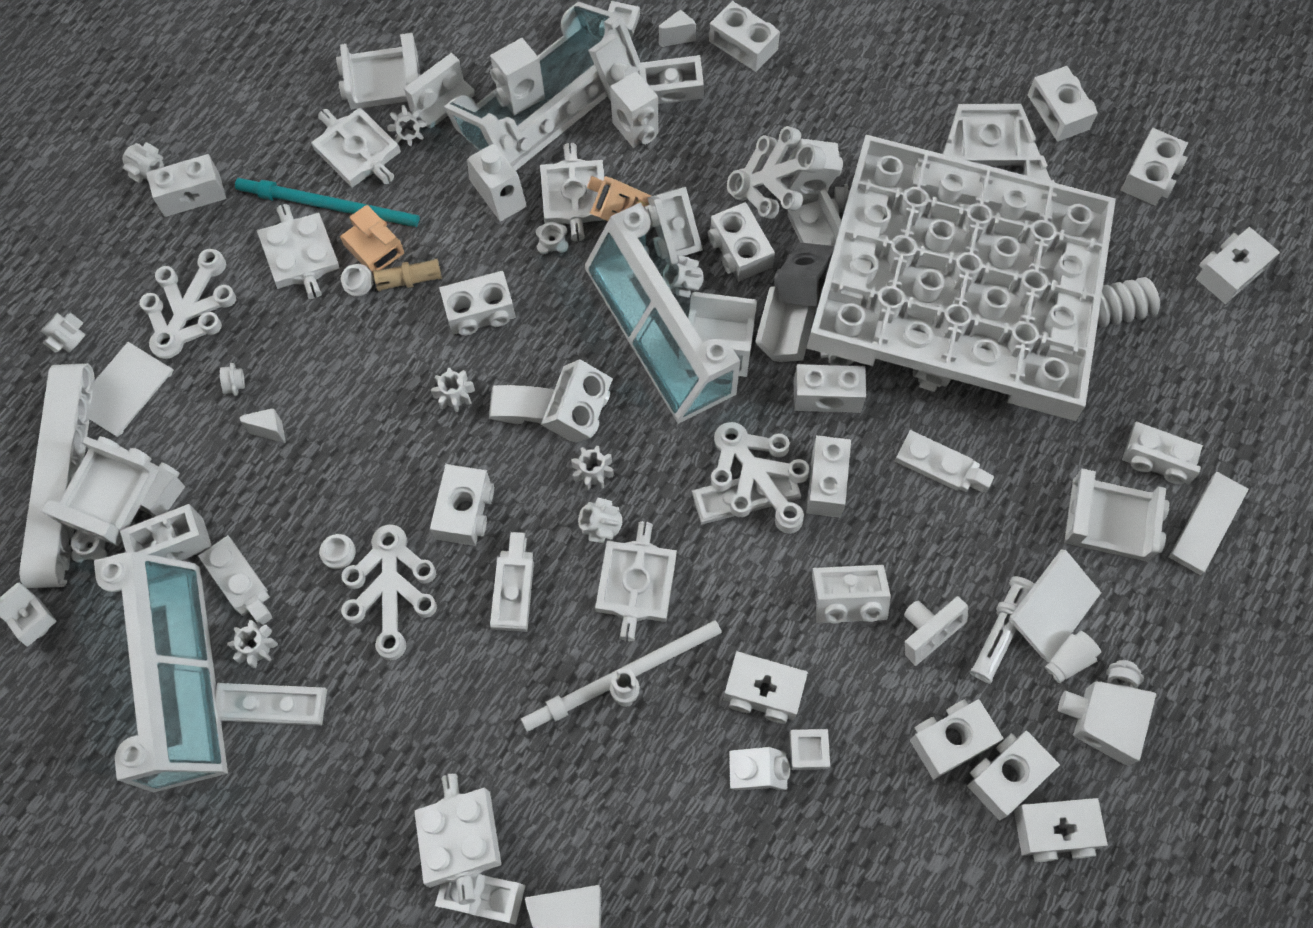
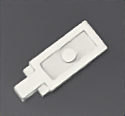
M912 430L909 431L895 459V462L956 491L959 489L967 492L969 487L986 493L994 479L993 475L980 469V464L972 461V458Z
M511 532L509 551H501L500 557H497L490 621L492 630L527 632L534 561L533 553L525 552L527 541L525 533Z
M228 535L198 555L237 612L242 616L250 612L256 622L262 625L272 619L271 613L263 603L270 598L267 593L268 590Z

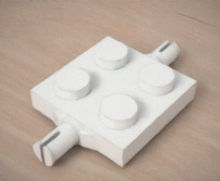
M358 108L350 115L340 119H336L328 109H323V112L319 113L318 118L327 126V129L321 136L312 141L311 144L314 150L352 188L372 174H375L384 184H389V181L393 180L394 174L384 165L401 152L399 145L366 112Z
M569 143L563 146L565 160L556 164L540 165L545 223L570 224L571 239L577 241L576 230H578L579 241L585 238L583 223L604 220L590 214L598 192L587 188L591 176L602 181L604 180L603 160L585 161L577 159L576 144L571 143L570 153Z
M283 204L286 215H284L283 209L279 205L276 211L281 223L257 230L276 287L279 289L292 284H304L309 299L314 298L311 287H313L316 297H319L322 293L316 280L326 273L340 269L320 213L294 219L289 205Z
M644 522L638 523L636 541L627 543L607 541L595 610L599 613L613 614L623 618L619 638L625 641L628 627V641L635 640L637 621L645 619L661 622L667 621L677 550L658 548L651 544L650 538L653 524L649 522L646 523L645 535H643Z
M448 774V777L444 775L441 778L445 798L435 804L414 810L423 883L429 888L447 882L457 883L458 902L460 905H468L469 902L474 903L476 901L472 879L484 870L500 866L501 858L490 792L486 788H481L466 794H459L457 774Z

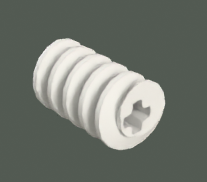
M1146 277L1137 278L1135 281L1126 280L1123 283H1112L1110 286L1103 285L1098 317L1099 326L1107 327L1109 320L1113 325H1118L1121 323L1122 318L1125 322H1132L1134 316L1138 320H1143L1146 318L1147 313L1150 317H1155L1160 308V299L1155 285Z

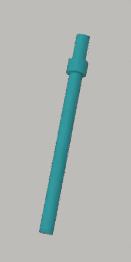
M237 178L235 181L236 190L258 194L259 198L273 201V198L349 214H354L368 205L277 186L276 182L263 179L257 182ZM368 205L384 221L416 228L418 226L419 215Z

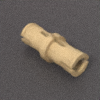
M438 259L410 265L409 262H403L402 266L373 271L378 291L405 285L407 288L414 287L413 284L442 279Z

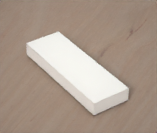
M768 475L788 502L801 499L797 483L792 482L789 478ZM740 478L732 480L730 488L725 491H718L712 485L692 490L701 525L735 516L730 510V503L732 497L737 494ZM753 482L750 496L752 501L750 512L771 507L772 504L757 484ZM737 502L735 506L738 509H744L747 507V504Z
M1216 472L1209 481L1169 558L1202 575L1206 571L1249 489Z
M217 683L215 693L217 717L220 721L322 726L327 689L321 687ZM213 704L211 719L216 721L215 709Z

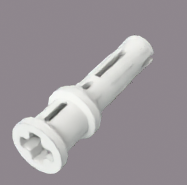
M1018 576L1011 578L1009 582L1011 588L1004 602H999L996 608L998 618L985 641L974 667L970 671L972 676L988 684L992 683L994 674L1017 630L1009 618L1035 584L1025 578Z

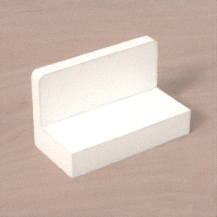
M775 286L770 287L756 337V344L773 361L803 360L816 306L779 302V289Z

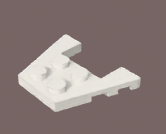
M1021 104L958 105L944 148V155L987 166L1022 165L1024 175L1055 183L1049 177L1046 170L1048 165L1044 156H1040L1034 142L1036 137Z

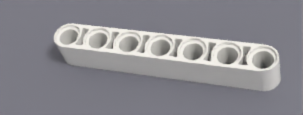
M88 363L52 365L49 369L20 563V580L26 588L64 587L67 584V580H64L65 570H69L72 550L71 545H69V539L73 538L74 529L56 522L42 513L41 510L47 499L60 502L85 456L86 446L81 442L84 436L87 437L89 419L86 417V410L90 409L93 388H90V385L95 381L93 369Z

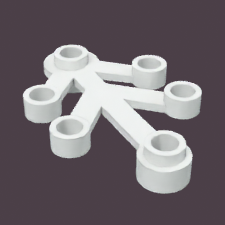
M786 126L781 130L778 142L775 138L766 135L758 139L756 149L746 167L735 170L729 175L727 190L737 200L744 201L748 199L758 209L760 216L773 219L779 212V203L774 199L764 197L756 189V187L764 184L781 201L784 209L797 211L803 203L802 194L788 189L779 179L800 171L815 173L822 170L826 164V155L820 147L804 144L798 150L796 158L780 163L788 148H795L801 140V133L798 129ZM764 157H769L763 169L757 172Z
M206 249L200 253L197 261L199 270L183 298L177 285L178 276L171 267L162 266L155 272V279L164 288L174 314L167 326L161 312L163 303L160 298L154 293H147L140 299V306L149 315L155 331L149 341V347L155 356L163 359L172 358L182 350L184 343L203 335H213L220 331L221 321L215 313L210 311L220 307H230L235 303L236 295L232 288L228 285H220L214 290L213 296L198 301L210 278L221 274L226 268V261L219 251ZM214 257L212 262L206 263L209 258ZM171 275L167 280H162L164 276ZM229 293L227 298L220 299L223 294ZM156 301L152 307H147L150 302ZM200 316L198 324L183 329L187 320ZM211 320L215 321L213 325L208 327L205 326L207 322ZM170 338L168 343L161 345L164 339Z
M728 422L719 426L714 435V442L721 451L718 467L711 474L712 486L718 491H725L730 488L732 484L730 469L734 455L743 466L737 494L732 497L730 503L732 514L737 517H745L750 513L752 505L750 496L753 482H755L776 510L775 524L777 528L788 534L797 532L803 524L804 513L802 508L795 503L788 502L768 475L789 478L792 482L802 483L807 480L809 475L808 463L801 459L793 460L788 464L756 458L749 449L768 451L774 457L785 456L789 451L790 443L789 439L783 434H775L771 438L748 434L746 429L738 423ZM735 434L737 438L729 440L725 436ZM780 442L784 444L785 447L782 449H777L773 446V444ZM795 468H801L804 470V473L798 475L795 474L792 470ZM718 476H725L728 480L726 482H718L716 478ZM737 502H744L747 504V507L738 509L735 504ZM790 511L794 512L796 516L794 518H787L784 516V513Z
M385 525L374 533L371 540L373 549L356 566L351 565L343 570L342 581L350 589L360 588L365 583V576L381 561L382 573L356 600L346 601L342 606L341 612L349 623H359L364 619L369 607L382 595V633L377 637L375 647L382 658L396 660L406 650V641L401 633L398 632L397 592L414 606L417 614L423 618L431 617L437 609V604L431 595L422 594L397 572V559L413 570L415 578L420 583L425 584L433 581L436 576V570L429 560H421L406 547L407 537L400 527ZM392 536L395 538L391 545H383L386 537ZM422 567H429L431 569L427 576H419L418 573ZM354 572L359 573L357 581L348 582L350 574ZM430 601L431 607L428 610H419L421 602ZM354 606L359 607V612L356 616H348L350 608ZM389 638H394L396 640L395 645L390 649L384 648V642Z

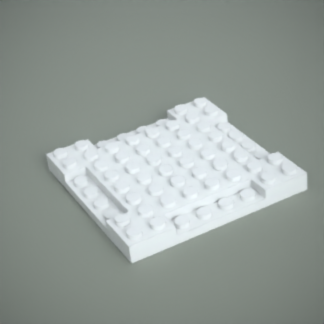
M865 135L806 348L873 366L875 359L976 385L1009 394L1008 403L1076 421L1086 406L1116 198Z

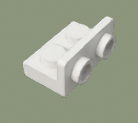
M452 53L404 87L410 111L413 112L415 109H418L419 115L417 118L426 121L428 128L434 127L448 116L444 106L455 97L467 95L472 98L475 95L474 89L463 79L459 59Z
M826 189L819 191L817 201L802 205L797 211L788 210L787 215L800 243L835 246L841 225L840 212L836 200L830 198Z
M1135 422L1132 426L1122 460L1131 463V467L1137 471H1153L1164 475L1165 480L1170 483L1179 485L1184 483L1190 484L1199 475L1201 467L1197 466L1203 445Z
M884 565L813 568L812 580L817 603V623L874 622L888 619L891 595Z

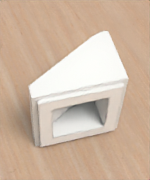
M682 10L677 11L659 25V45L661 47L693 42L696 39V23Z
M267 409L240 417L241 423L249 434L286 443L282 420L274 409Z

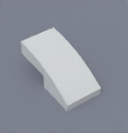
M517 385L493 386L489 419L514 424H522L525 420L542 423L554 389Z
M479 874L472 879L476 901L474 903L469 902L468 905L459 904L457 883L447 882L440 885L435 906L516 925L525 885Z

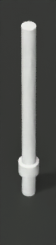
M716 620L622 668L631 670L636 677L721 634V629ZM614 671L562 698L558 695L546 701V706L521 718L526 731L528 732L552 719L556 722L568 716L567 711L609 691L613 674L617 676V672Z

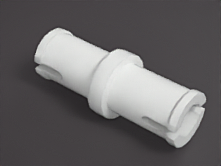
M625 668L618 669L616 671L617 676L614 674L612 676L610 685L611 696L619 705L631 706L632 702L639 695L640 686L638 680L631 670Z

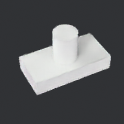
M610 34L588 50L610 101V86L635 71L638 72L637 68L630 65L621 40L615 34Z
M957 596L934 615L920 601L912 603L906 610L904 617L918 630L905 640L906 657L917 666L967 622L968 605Z

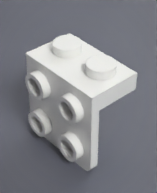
M686 187L647 198L649 205L644 206V209L650 217V225L656 227L658 237L653 238L658 257L661 256L662 260L665 259V261L673 265L678 263L677 255L685 256L703 250Z

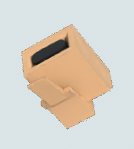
M591 176L587 185L588 189L598 192L590 214L609 221L612 215L640 202L643 207L649 205L647 198L651 197V195L607 176L604 177L603 181Z
M368 205L349 217L353 227L340 236L343 245L362 265L368 267L372 274L374 270L384 269L404 254L401 241L386 227L387 223Z

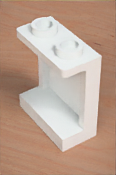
M413 33L400 34L402 47L350 54L347 44H340L341 56L336 57L339 74L343 75L344 81H339V89L342 100H348L351 110L407 102L404 87L420 76L418 54Z
M692 292L688 319L703 343L711 339H722L728 342L740 359L739 376L747 377L757 301L755 299ZM681 350L680 368L694 370ZM733 370L726 374L733 375Z
M84 436L81 443L88 448V452L59 503L47 499L41 512L58 523L119 546L122 541L120 530L130 526L159 470L148 462L150 457L139 450L130 448L128 452L118 449L120 445L105 437L100 436L98 440H94Z
M1081 469L1072 483L1064 543L1147 562L1158 553H1161L1166 541V534L1161 532L1162 522L1166 519L1169 511V501L1165 500L1166 488L1158 486L1154 492H1146L1096 481V471Z

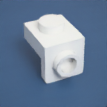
M16 583L0 597V618L8 624L17 639L27 647L37 638L45 635L49 628L57 622L42 601L21 583Z
M771 747L729 751L730 789L773 788L776 790H787L790 764L785 752Z

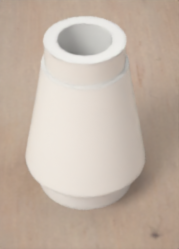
M1079 631L1076 635L1070 634L1045 666V669L1049 674H1053V678L1058 683H1061L1096 663V657L1101 653V650L1094 640L1083 631Z

